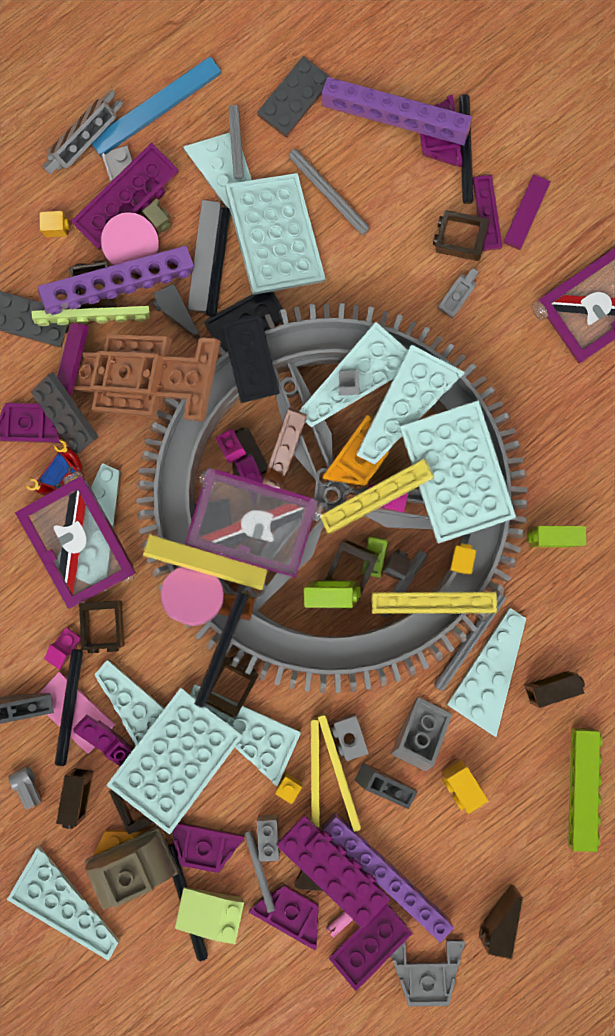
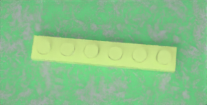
M149 306L65 309L56 315L46 314L45 310L32 311V319L39 326H48L49 323L68 325L69 322L88 324L89 321H96V323L102 324L110 320L123 323L135 319L137 322H143L146 319H150Z

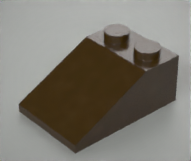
M514 885L509 886L485 918L483 927H480L479 939H481L489 955L508 959L513 957L523 897Z

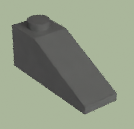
M172 284L153 293L156 298L153 301L158 311L162 310L164 316L199 340L200 335L175 285Z
M398 549L396 552L392 551L382 573L397 580H405L411 559L407 558L408 554Z
M51 693L0 697V724L54 713Z
M365 763L362 764L354 779L365 790L409 809L417 794L415 789Z

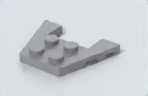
M446 940L447 962L406 963L405 942L391 955L409 1007L449 1006L457 969L460 965V958L465 945L464 940Z

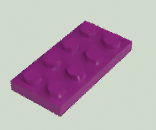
M387 903L364 929L360 927L329 960L352 988L357 991L413 932Z

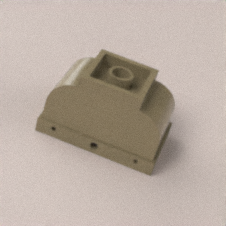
M159 826L91 856L85 861V870L102 909L112 906L115 908L148 893L154 887L162 884L179 872Z

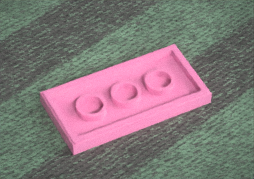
M59 672L39 693H51L54 713L47 715L59 727L67 684V677L62 672ZM78 688L70 737L89 754L95 746L73 731V728L87 714L97 722L100 720L111 729L116 724Z

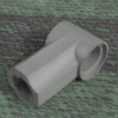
M26 766L8 776L9 783L12 789L17 791L25 810L42 802L34 784L35 777L30 767Z

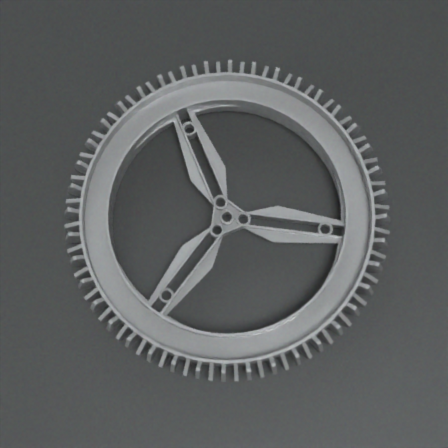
M339 303L338 318H330L329 304H324L322 319H316L315 304H309L310 319L302 321L299 306L294 307L295 322L288 323L285 309L279 310L282 325L278 327L274 326L270 314L265 315L268 328L265 331L280 391V394L276 395L282 422H284L288 408H291L288 398H293L298 393L304 406L312 397L297 368L316 364H340L373 326L374 323L371 320L374 307H369L366 321L357 320L359 305H354L352 319H345V303ZM383 311L380 326L407 350L410 345H413L456 368L465 360L466 356L463 354L452 364L447 360L455 348L451 343L442 355L436 352L443 339L440 336L436 338L430 347L423 342L430 331L427 327L424 328L418 340L411 337L416 322H411L406 334L398 331L403 318L401 315L397 316L393 328L384 326L388 312ZM220 346L218 351L219 359L216 361L205 422L183 419L187 400H181L178 403L174 399L164 398L162 400L163 403L173 409L175 413L172 416L157 411V417L168 424V427L166 428L155 422L149 427L151 431L164 438L163 441L147 438L145 440V444L159 451V454L149 451L141 453V459L157 464L156 468H139L138 471L139 474L154 479V482L140 480L137 483V489L154 491V496L137 498V504L154 507V510L139 511L137 519L156 520L155 525L139 529L142 535L158 534L159 538L185 545L195 512L196 477L204 449L217 424L225 413L240 399L229 354ZM472 363L464 371L465 373L431 408L436 414L479 401L511 500V496L527 493V487L511 486V481L526 478V471H509V468L523 463V457L507 459L506 453L519 449L521 447L520 442L517 440L505 445L503 444L504 439L516 432L514 428L499 432L497 426L511 418L506 412L493 419L491 414L501 408L503 403L499 401L488 407L485 405L484 401L496 391L491 386L482 394H478L476 390L487 379L483 376L472 384L467 380L477 369ZM289 371L291 377H286L281 382L278 374ZM287 384H293L295 389L288 392L284 387ZM325 420L311 428L327 468H322L316 472L302 434L294 456L316 480L314 500L318 501L316 507L321 506L327 512L346 502L347 495L353 494L357 496L368 490V488L353 490L346 483L336 481L323 483L320 481L319 476L322 473H326L333 463L332 433ZM413 489L407 492V503L425 505L420 490ZM329 491H334L337 494L335 501L327 499L326 494ZM511 500L513 509L528 508L526 500ZM376 509L365 515L386 528L432 529L428 516ZM315 514L313 519L319 522L308 534L299 569L313 556L324 525L321 517ZM516 516L514 519L462 535L461 543L472 545V549L476 550L471 575L453 572L449 568L432 592H483L487 589L491 592H496L497 595H502L504 593L503 587L490 580L493 578L509 582L511 577L496 567L498 564L510 568L516 567V560L503 556L502 552L520 553V547L505 541L506 537L524 538L525 533L523 530L509 528V525L526 523V518ZM302 518L278 527L272 535L274 541L266 544L259 557L273 560L300 527ZM148 540L142 543L143 549H145ZM291 557L285 563L286 565H289ZM147 558L149 564L163 562L154 558ZM167 563L165 566L154 569L152 576L153 578L160 577L181 566ZM277 573L268 585L264 582L263 591L259 594L254 593L252 587L242 584L235 593L221 578H218L222 585L223 593L237 596L239 591H249L252 596L258 597L254 602L251 621L239 620L226 652L227 655L234 645L240 649L232 662V666L236 668L246 652L252 655L246 673L250 674L258 659L265 662L259 678L263 681L270 664L279 666L274 683L276 685L280 683L284 668L293 670L290 689L295 687L298 672L306 673L304 691H310L312 674H320V693H325L326 675H334L335 693H341L340 674H348L350 691L356 692L355 673L362 672L365 688L368 690L371 689L369 671L376 670L381 687L387 686L383 667L389 666L391 674L395 681L398 682L401 681L396 663L402 661L412 677L416 675V671L409 657L414 655L422 668L427 669L429 665L422 650L427 648L435 660L439 662L443 658L442 653L434 644L436 641L451 653L455 649L446 637V633L450 631L461 643H464L467 640L466 635L456 625L460 623L471 632H475L477 629L466 616L467 613H406L384 626L366 632L338 636L307 634L278 624L257 611L291 576ZM472 613L480 620L485 621L487 618V613ZM217 614L213 619L206 622L195 637L199 640L213 628L217 633L206 646V648L211 650L219 641L228 616ZM185 624V625H184L187 629H189L190 627H192V626H189V624Z

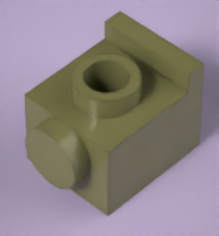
M155 200L142 211L145 218L153 225L159 235L162 232H167L172 227V224L169 222V214L164 208H161L158 200Z

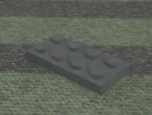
M303 56L258 110L257 116L287 137L322 95L327 77L330 76Z
M0 291V331L62 348L64 335L68 333L71 322L68 325L49 323L48 326H39L32 319V311L44 310L41 302Z
M54 372L48 374L31 391L34 399L42 407L58 433L61 434L68 447L76 454L82 452L98 438V435Z

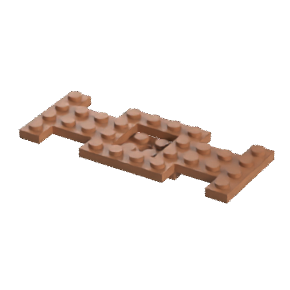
M65 333V335H64V339H63V344H62L61 354H60V358H59V363H58V368H57L56 377H57V375H58V371H59V367H60L62 355H63V352H64V348H65V344H66V340H67L68 333ZM107 334L104 351L82 353L73 391L95 393L91 408L95 412L146 417L157 416L160 398L187 400L183 419L205 422L220 340L216 338H199L195 358L169 357L172 339L169 337ZM128 370L127 375L124 377V372Z

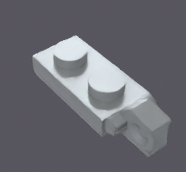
M472 268L467 276L464 274L459 276L437 309L453 319L474 290L477 283L473 280L477 276L478 271Z

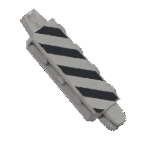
M113 90L107 92L101 99H97L50 147L46 156L48 160L42 166L47 173L51 174L56 168L58 170L68 168L114 121L117 116L115 113L123 105V102L117 100L111 106L108 105V102L115 95Z

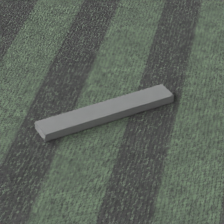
M202 200L188 311L206 313L221 202Z

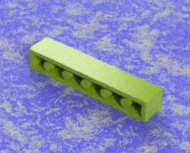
M571 728L568 846L573 851L597 852V846L600 845L598 826H600L601 818L600 814H598V806L601 805L599 786H601L602 779L599 774V766L602 765V756L599 752L600 746H602V735L595 729Z

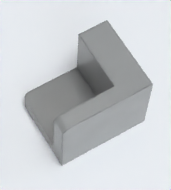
M359 370L339 371V395H359Z

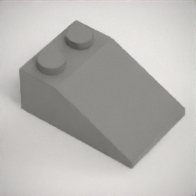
M417 697L398 734L391 754L425 772L434 767L452 714Z

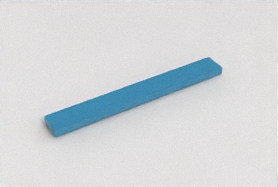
M211 57L207 58L107 127L91 143L92 146L102 157V153L107 154L220 76L221 70Z

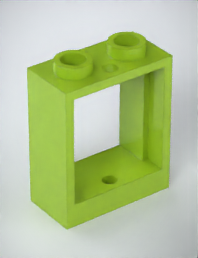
M586 526L532 527L530 532H527V542L530 543V547L586 546Z
M311 580L304 587L305 608H353L355 603L358 602V598L361 597V588L357 586V581Z

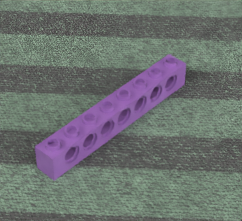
M327 77L322 91L324 107L460 145H465L470 131L472 116Z
M187 246L44 284L38 286V293L45 313L56 315L64 309H77L85 303L95 304L103 298L113 299L118 294L124 292L130 294L142 287L148 289L156 283L162 282L165 284L177 277L181 279L189 277L192 274L194 265ZM174 264L176 269H170L167 265ZM156 269L159 273L152 274L149 270ZM138 274L141 278L134 279L131 277V275ZM120 279L123 283L115 284L113 280ZM102 284L104 288L98 290L94 287V285ZM83 289L86 293L79 295L75 291ZM64 294L67 298L59 300L57 295Z
M337 812L322 826L323 831L326 830L333 837L332 841L337 846L339 844L343 846L348 852L347 855L351 859L355 858L361 864V868L366 873L369 872L376 879V883L440 943L453 930L454 927L451 920L357 831L354 832L353 828Z

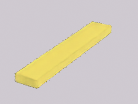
M422 459L320 515L327 533L331 534L435 477L427 460Z
M149 535L143 556L262 590L267 573V569Z
M372 592V613H497L496 592Z
M322 713L318 715L319 723L353 831L356 832L361 829L360 822L326 714Z
M312 718L311 821L319 828V719Z

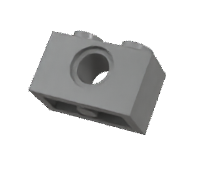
M356 714L333 721L334 726L331 729L334 738H339L341 745L337 747L341 757L345 756L346 761L369 754ZM352 733L354 740L352 742H345L343 739L344 735Z
M277 815L258 816L259 862L279 861V848L276 845L279 841Z

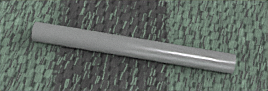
M252 831L246 832L244 835L269 913L275 911L274 903L262 864L259 862V854Z

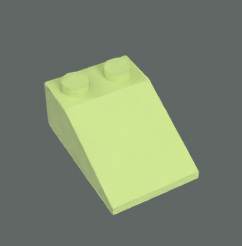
M183 887L175 929L214 941L235 944L244 902L238 896Z

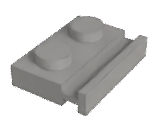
M128 146L112 150L107 154L102 153L110 181L132 162Z

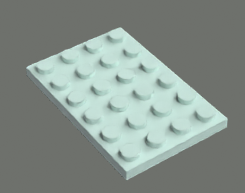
M298 173L225 184L224 188L252 295L322 283L326 280Z
M479 401L400 426L411 464L413 465L422 459H426L435 477L420 485L419 489L437 543L516 518Z
M182 688L179 689L107 784L110 789L168 834L173 831L243 737L240 732L206 706L204 708L196 706L194 704L195 698Z

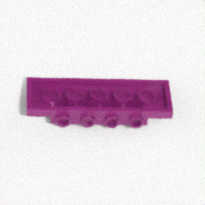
M151 142L71 220V223L100 250L101 234L105 224L111 218L121 213L140 214L155 198H162L166 193L164 190L166 185L179 173V170Z
M304 814L276 843L277 847L364 929L389 902L390 897L375 883L376 879L369 872L365 873L361 870L362 866L355 858L351 860L346 855L348 852L340 844L337 846L333 843V837L326 830L322 832Z

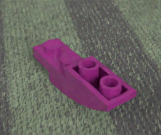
M87 714L73 728L75 734L101 750L105 757L120 767L134 750L127 741L100 720L97 722Z

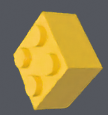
M462 760L442 771L444 778L441 780L450 793H455L452 797L461 811L465 809L470 814L489 802Z

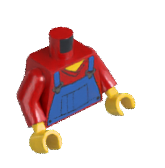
M59 439L63 443L62 447L58 448L53 444L55 450L58 451L57 455L37 481L33 478H28L33 481V486L28 487L25 485V487L46 496L76 478L84 477L85 475L82 473L83 466L79 456L71 448L66 447L62 439Z

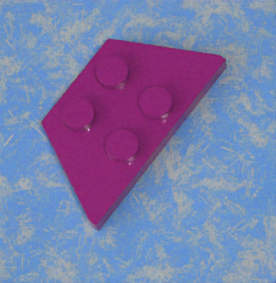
M453 94L449 95L442 103H437L434 106L455 112ZM420 133L423 156L462 167L460 144Z
M5 403L0 415V442L61 443L56 427L46 416L39 404Z
M180 822L172 831L180 866L215 873L221 871L245 836Z
M284 884L271 893L275 911L268 913L264 898L250 908V914L311 949H317L319 907L317 902Z

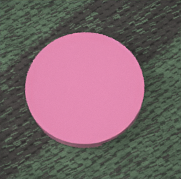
M121 213L111 218L105 224L101 234V248L107 260L112 265H117L157 254L158 236L153 225L143 216L136 213Z
M184 567L172 571L164 580L161 589V603L168 616L173 620L189 624V626L201 625L213 619L223 602V588L217 577Z

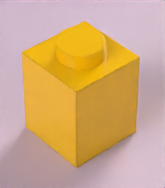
M63 211L40 212V231L45 237L68 236L67 230H70V221Z
M460 543V546H455L450 571L471 575L476 550L472 549V545Z
M285 773L276 788L275 794L292 804L302 789V782Z

